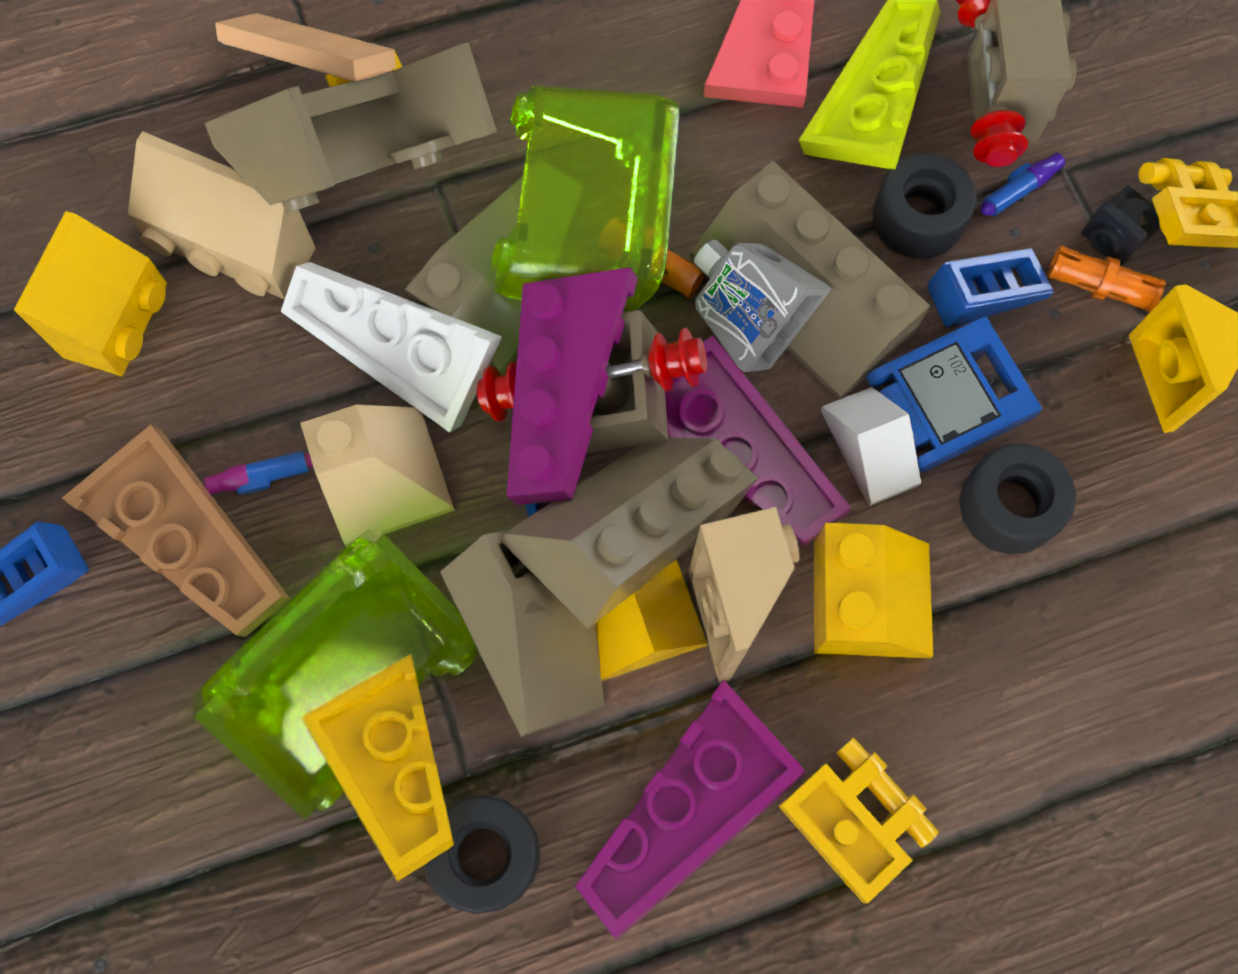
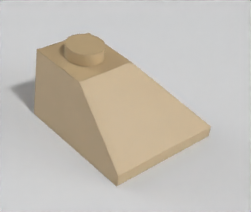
M354 405L300 423L317 479L346 547L455 511L423 414L415 407Z

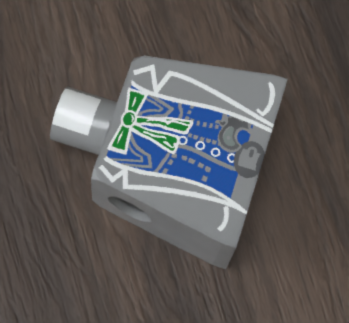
M711 240L698 251L694 259V264L710 279L695 299V307L743 373L771 369L831 291V288L826 283L761 243L738 242L728 251L717 240Z

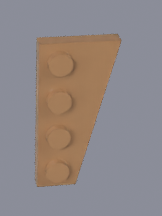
M151 424L62 497L73 508L82 511L94 520L97 526L110 537L122 542L140 557L139 559L152 570L164 575L178 586L180 592L235 635L248 636L291 599L163 431Z

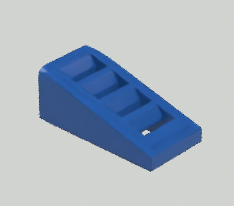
M1032 248L944 262L927 285L931 298L946 327L967 324L984 316H993L1049 298L1054 293ZM1012 269L1016 270L1024 287H1019L1011 271ZM994 275L996 276V278H997V280H998V282H999V284H1000V286H1001V288H1002V291H1001V289H1000V287H999V285H998V283H997V281H996ZM973 281L976 282L981 294L978 293Z
M37 521L0 549V577L5 574L14 590L12 594H9L0 578V626L67 587L89 571L88 565L68 531L63 526ZM26 561L35 575L32 579H30L22 565Z

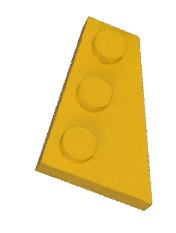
M411 654L302 716L308 732L397 882L454 846Z

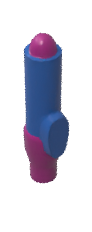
M302 450L250 464L230 467L218 474L204 477V483L210 494L237 491L238 495H246L269 489L271 481L310 472L313 463L310 453H305Z

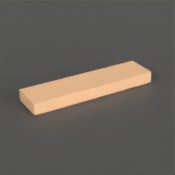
M255 13L215 22L217 38L222 44L357 82L396 69L394 49Z

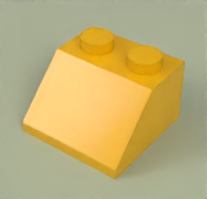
M65 211L14 311L62 358L123 376L129 362L138 356L142 348L143 333L153 313L158 312L164 303L167 282L147 256L77 214Z
M824 523L814 540V653L931 659L933 657L929 543L886 525Z

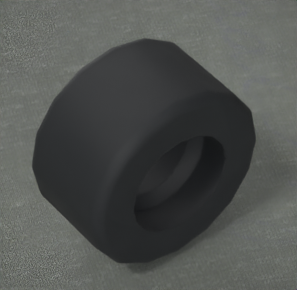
M914 153L900 158L896 170L891 168L887 170L872 208L873 226L881 241L894 252L907 257L933 258L946 253L960 240L977 204L975 184L967 170L949 157L937 153ZM922 197L930 200L939 208L941 214L925 215L919 213L908 205L906 198Z
M1027 443L1005 444L988 453L963 482L959 505L962 520L974 538L989 549L1006 554H1018L1033 551L1061 532L1073 516L1077 495L1073 478L1060 459L1044 448ZM1001 482H1014L1028 490L1034 499L1036 508L1035 513L1031 517L1024 518L1014 515L1004 507L997 492V487Z
M489 795L465 797L447 807L446 811L454 846L424 864L425 874L435 894L452 908L472 914L500 911L521 899L533 883L540 861L538 836L528 817L507 800ZM479 829L495 831L502 837L507 848V858L504 867L499 874L486 880L471 878L463 871L459 863L461 843L468 834Z

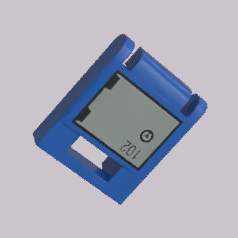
M986 316L884 364L866 376V380L872 388L880 387L894 380V384L884 388L879 393L909 414L915 450L928 445V443L931 444L933 450L917 458L919 473L938 466L1036 418L1043 409ZM986 354L1009 395L1000 399L997 398L977 365L976 360Z

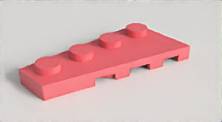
M741 0L705 83L703 97L803 108L807 91L814 0Z

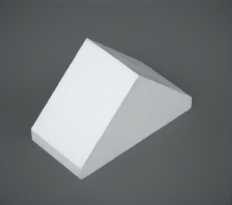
M872 387L822 406L821 412L868 506L904 493L921 484L911 422L907 412Z

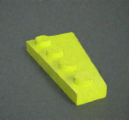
M938 0L886 1L801 135L799 143L804 155L896 170L940 17Z

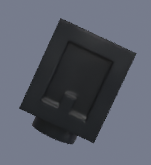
M1127 185L1110 202L1105 201L1097 209L1081 231V234L1091 241L1093 247L1098 252L1120 260V266H1122L1160 229L1159 217L1154 205L1131 186Z

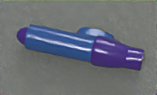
M1054 153L1044 160L1034 164L1026 163L1015 169L1008 176L1007 184L983 200L981 213L985 216H996L1034 189L1040 188L1057 171L1065 166L1063 156L1060 153Z

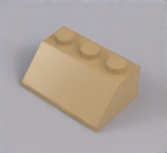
M143 131L137 138L128 215L141 232V241L151 250L163 256H170L173 252L187 258L195 268L208 275L217 276L220 272L230 276L242 288L255 295L264 296L267 292L285 300L296 266L308 263L316 249L299 209L286 213L282 202L269 205L231 167Z
M776 507L700 525L688 575L718 683H721L723 680L729 681L732 678L795 569L793 563L799 561V549L794 531L789 524L781 525Z

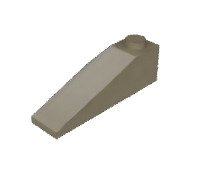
M538 162L437 250L405 288L408 300L502 336L489 366H495L502 374L518 353L523 284L553 278V269L561 246L565 244L582 195V187L543 162Z

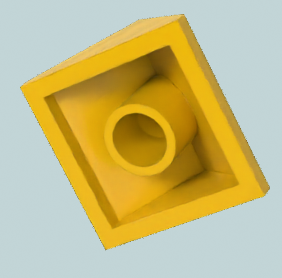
M1187 284L1175 286L1128 335L1164 433L1173 432L1223 393L1238 369V312Z
M677 559L596 622L602 681L687 653L708 644Z

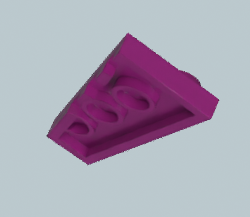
M631 267L523 284L507 497L516 505L573 499L594 429L590 424L597 397L603 398L609 376L605 370L613 344L619 345L625 325L622 313L627 297H633L638 278Z
M712 335L703 342L707 357L706 373L699 374L698 385L691 387L685 377L675 378L671 391H665L668 437L717 439L727 450L736 455L740 462L758 478L743 498L759 511L776 507L781 525L789 524L794 531L796 540L806 546L817 537L824 523H837L850 513L851 507Z
M725 680L721 682L711 696L712 700L697 721H693L680 739L679 746L660 772L657 771L644 789V795L626 819L621 821L575 885L576 889L616 940L805 776V769Z

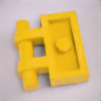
M1162 158L1156 163L1146 162L1140 167L1139 180L1143 184H1152L1155 189L1162 190L1152 198L1159 217L1160 229L1166 236L1169 245L1238 248V192L1229 191L1228 189L1232 181L1230 170L1220 168L1214 162L1196 161L1191 165H1185L1182 160Z
M853 737L836 752L852 770L843 781L827 764H824L778 807L860 901L868 904L913 861L895 840L907 831L916 843L923 848L939 834V831L923 814L926 807L914 794L907 797L884 771L887 764L877 753L873 752L869 755ZM866 787L890 812L881 824L856 797Z

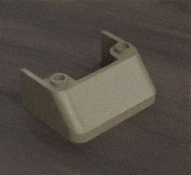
M469 42L391 72L357 82L352 81L306 94H301L299 86L288 88L204 123L213 147L269 205L282 202L286 213L319 203L316 192L333 187L336 183L410 159L414 170L445 160L442 149L497 132Z

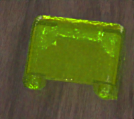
M533 85L526 94L520 92L517 95L512 107L510 123L516 126L517 138L528 142L517 225L511 230L507 238L499 237L491 256V269L497 271L494 293L522 301L524 283L631 267L638 281L633 297H627L623 313L635 311L654 295L663 278L667 258L679 121V106L676 101L657 94Z
M369 529L346 546L201 686L192 699L193 714L196 720L303 819H306L316 808L320 811L329 808L344 791L308 732L302 716L410 654L412 655L419 687L431 674L436 677H440L447 672L452 676L458 675L473 662L478 654V650L475 648L476 644L459 610L385 534Z

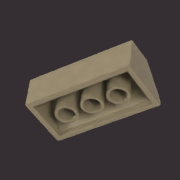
M774 161L770 162L732 194L694 246L690 255L695 259L698 251L711 240H717L728 251L738 242L761 243L826 283L831 288V291L786 349L838 400L845 397L871 371L881 365L915 334L930 307L922 297Z
M668 437V441L635 447L577 485L572 500L551 502L504 533L501 542L589 629L696 544L700 525L728 519L758 478L740 462L736 455L727 450L717 439Z

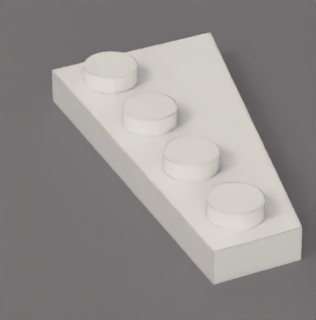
M312 262L296 266L281 309L283 314L448 432L462 426L477 393V383L482 379L483 372L489 366L502 338L500 335Z

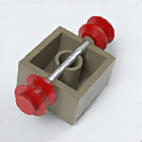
M956 0L960 5L957 13L959 22L966 27L978 30L966 57L974 120L971 126V136L976 140L973 155L978 161L992 167H1003L1015 162L1027 150L1028 142L1038 141L1047 123L1055 118L1057 106L1066 90H1071L1077 70L1076 60L1074 57H1069L1067 38L1070 30V18L1067 12H1063L1061 0Z
M641 310L622 313L625 325L619 345L613 344L605 370L609 379L603 398L597 397L590 420V424L594 429L586 454L668 441L665 391H671L675 378L685 377L691 387H696L699 382V374L706 373L707 357L700 337L692 338L690 331L687 328H682L678 341L668 343L664 335L656 331ZM517 361L509 363L505 375H501L495 366H487L483 372L482 379L477 383V398L480 407L484 412H489L491 417L497 422L504 421L507 417L508 409L513 408Z

